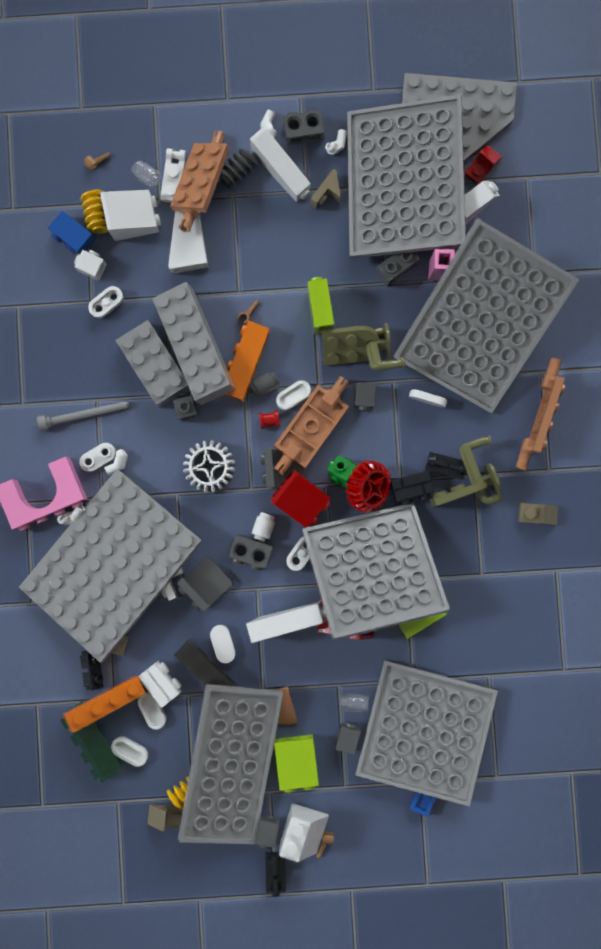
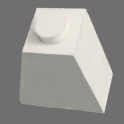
M489 180L483 181L465 194L466 224L500 196L497 192L499 189L494 182Z

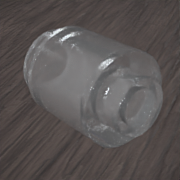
M140 160L132 167L131 173L134 174L137 180L149 188L157 186L161 179L158 170L145 161L142 162Z
M345 692L344 696L340 698V708H344V712H367L369 698L364 696L363 693Z

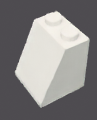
M149 190L100 193L107 229L115 241L159 232L158 226L161 225L159 214H155L154 209L157 207L155 195L152 196Z
M292 803L280 839L279 856L300 862L317 854L329 815Z

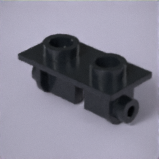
M429 452L425 470L462 480L463 474L466 473L462 460Z
M87 650L81 651L82 669L88 668V672L82 673L84 687H86V690L91 691L104 687L101 663Z
M265 852L266 893L270 892L273 897H278L280 892H286L285 858L279 856V852Z

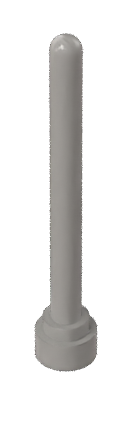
M124 401L51 418L50 416L42 415L37 417V423L40 431H45L55 424L129 408V403Z

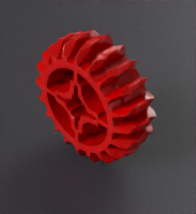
M373 460L362 461L361 464H356V469H352V475L348 476L349 482L346 483L348 488L345 490L348 494L346 499L358 511L365 513L375 512L377 508H381L382 503H386L385 498L389 497L388 491L391 490L389 485L392 483L389 479L391 474L388 473V469L382 463Z

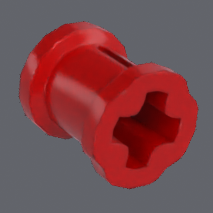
M278 410L266 414L259 413L261 430L269 426L280 427Z

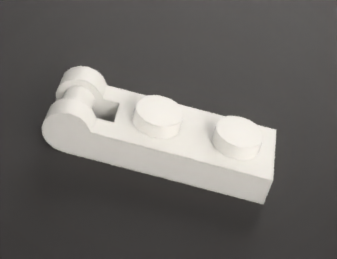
M171 148L166 150L160 196L161 202L171 203L185 168L186 150H180V152L174 151ZM173 159H179V163H172Z

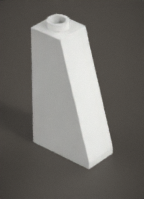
M263 126L250 138L252 155L296 202L300 199L304 200L310 194L311 183Z
M175 211L169 257V270L171 274L209 268L200 213L194 219L191 231L183 232L179 229V225L184 214L180 211Z
M320 601L260 616L246 623L251 643L322 624L327 621L323 603Z

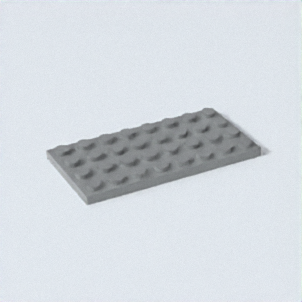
M206 684L179 829V842L255 844L283 698L281 690Z

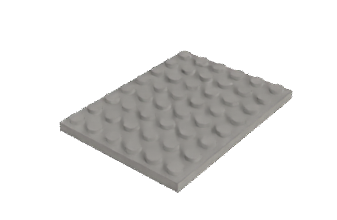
M461 94L348 111L349 248L351 259L460 247L466 237Z
M477 218L393 357L395 359L403 357L407 366L492 413L579 279Z
M120 470L115 471L85 506L84 513L71 523L19 586L27 596L100 663L106 660L203 542Z

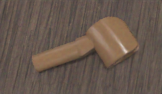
M108 152L96 159L89 155L84 159V165L90 170H95L98 163L111 157Z
M255 301L246 312L239 313L238 320L243 315H246L247 319L243 324H247L250 321V315L259 302Z
M323 833L321 847L316 855L317 858H321L326 844L333 845L334 833Z

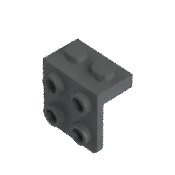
M272 448L264 449V453H261V464L265 465L266 472L262 473L263 484H267V488L279 487L293 468L305 477L304 468L296 462H292L285 474L281 475L279 473L282 467L278 472L274 470V467L280 461L283 454L277 449Z
M206 557L177 584L180 586L178 590L185 597L188 595L193 600L191 602L198 611L202 610L204 612L232 586V581L209 557Z

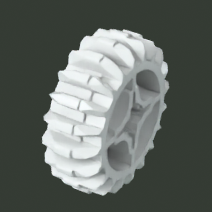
M212 440L210 441V446H207V442L203 441L202 448L198 443L195 444L198 450L195 451L193 448H190L189 450L193 455L186 454L185 457L190 459V461L183 462V465L189 466V468L183 470L184 473L190 472L186 479L190 480L193 478L190 485L194 486L198 483L197 490L204 486V492H208L209 486H211L212 492H215V485L220 490L223 489L221 482L228 485L229 482L225 478L232 479L233 476L228 474V472L235 471V468L229 467L230 464L235 463L234 460L228 461V458L232 457V453L225 455L224 453L228 448L224 447L220 450L222 444L218 443L214 447V441ZM209 451L219 453L224 461H213ZM204 452L203 462L194 466L196 458ZM208 460L211 464H215L210 472L208 469L202 468ZM225 466L221 477L215 480V471ZM195 472H206L209 482L201 481Z

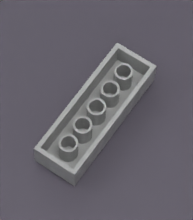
M184 282L152 298L194 401L203 405L235 390L236 388L194 289L187 282Z

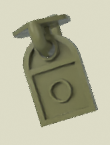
M384 323L383 328L375 329L368 326H352L321 330L324 366L369 360L370 368L376 371L406 367L403 357L391 360L390 333L387 323ZM379 350H385L386 361H381Z
M490 435L464 443L459 448V453L471 485L465 486V484L451 487V492L447 493L444 490L432 494L433 498L429 499L431 507L475 493L479 500L488 505L503 501L500 482L491 463L484 465L485 476L481 477L472 453L473 449L488 445L490 447ZM490 486L494 495L488 496L485 488Z

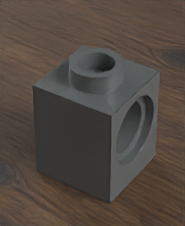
M356 383L354 407L358 408V411L368 412L374 408L376 384Z
M192 395L173 400L178 420L184 421L199 417Z
M352 722L340 724L335 743L336 750L355 755L361 732L357 724Z
M260 815L255 844L264 849L275 848L279 818Z

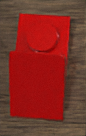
M487 145L479 152L477 158L465 171L464 175L474 184L479 185L500 161L502 156Z

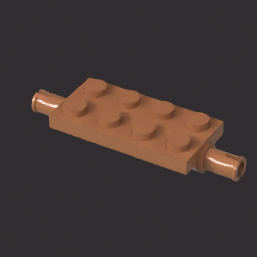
M214 131L211 143L193 144L170 205L173 211H180L184 214L179 225V229L183 232H190L194 219L198 217L200 212H207L230 149L227 143H223L226 135L222 131H218V133Z
M550 359L546 374L543 377L541 388L544 389V393L530 436L523 439L520 448V454L515 466L519 470L527 471L531 455L541 453V450L544 451L547 445L545 438L547 432H550L553 426L551 419L559 408V403L557 402L559 395L561 396L565 389V384H563L565 378L557 376L562 363L560 359Z
M340 376L334 386L328 390L317 385L274 445V448L283 454L280 461L274 467L275 471L278 472L282 467L279 474L284 475L292 462H296L304 469L307 467L349 408L348 405L342 402L340 396L350 384L348 380H345L341 385L344 378Z

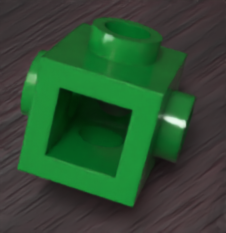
M338 455L327 467L329 480L335 485L340 484L347 489L348 476L352 475V469H356V465L349 458H343Z

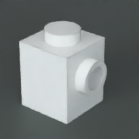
M82 250L81 254L76 256L74 267L78 272L98 281L107 265L104 259L100 258V255L92 250H89V252Z

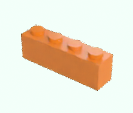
M248 321L247 325L242 326L240 336H242L241 341L236 343L233 350L235 357L233 361H229L227 366L236 389L224 394L225 396L242 402L245 401L268 340L270 328Z
M133 676L62 715L70 732L74 733L146 693L138 676Z

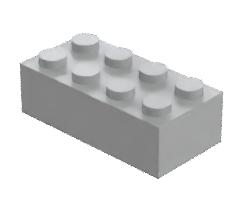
M148 320L115 340L159 408L189 389L185 376Z

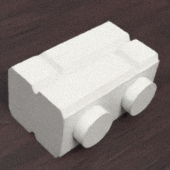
M157 661L141 673L138 678L162 708L180 694L181 684L175 677L171 678L168 674L169 668L165 663L162 662L160 664Z

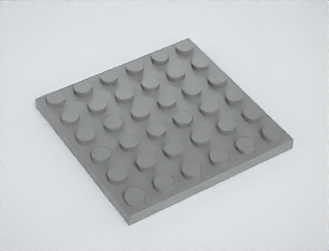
M414 502L302 529L333 641L449 612L450 608Z
M384 660L355 775L470 807L498 691Z

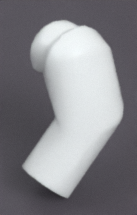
M267 110L260 127L264 126L275 137L277 131L272 126L275 113Z
M338 130L337 140L331 142V144L329 142L326 144L325 149L329 154L335 155L345 148L347 131Z
M123 449L117 450L114 463L105 467L108 476L117 470L121 471L125 468L128 456Z
M81 505L73 511L58 515V523L71 524L84 513L85 507Z

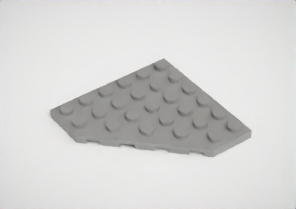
M405 73L402 103L461 94L463 154L465 161L513 122L517 83Z

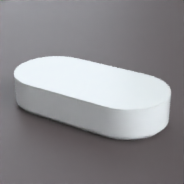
M297 381L278 394L276 398L277 406L285 411L292 409L310 396L311 387L306 381Z
M410 390L409 398L437 407H446L447 399L420 390Z
M216 625L210 632L216 657L222 663H229L236 654L229 629L224 625Z
M145 692L146 694L139 697L138 706L148 726L154 730L161 729L166 723V714L151 694Z
M120 736L111 745L112 753L133 766L140 767L148 760L147 749L127 737Z

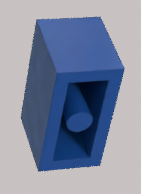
M63 210L48 227L52 232L51 237L58 243L63 241L67 245L65 248L74 255L75 253L81 254L82 250L87 251L95 241L92 233Z

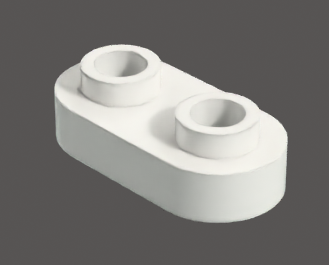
M116 286L106 288L89 303V312L95 318L105 317L123 302V293ZM116 294L117 299L111 300L112 295ZM102 306V311L97 312V307Z
M109 443L98 445L81 456L79 461L81 468L87 472L96 471L114 460L116 449ZM104 449H108V455L106 456L102 453ZM87 459L92 460V464L89 466L86 464Z
M304 536L299 539L287 557V566L291 570H301L310 559L308 550L303 546L305 543ZM298 557L300 559L299 564H294L292 559Z

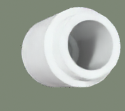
M260 512L251 533L255 535L254 539L265 542V539H270L275 525L274 516Z

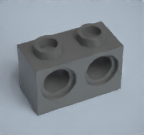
M311 109L299 114L291 112L283 116L287 145L324 140L321 110ZM314 122L317 126L310 127L308 124ZM292 125H296L299 128L296 130H292L289 127Z
M415 252L393 254L377 266L376 273L388 287L414 268L420 259Z
M235 535L229 557L233 558L232 562L243 565V562L251 564L250 568L261 571L262 568L266 569L273 546ZM238 545L246 547L247 552L244 556L236 553ZM256 551H262L265 554V559L262 562L255 560L254 554Z

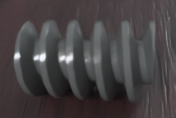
M241 147L239 154L235 152L233 158L227 159L228 164L224 163L219 179L230 189L229 183L234 186L236 185L234 178L241 181L240 173L246 176V168L252 171L251 164L253 163L256 166L259 164L248 150Z

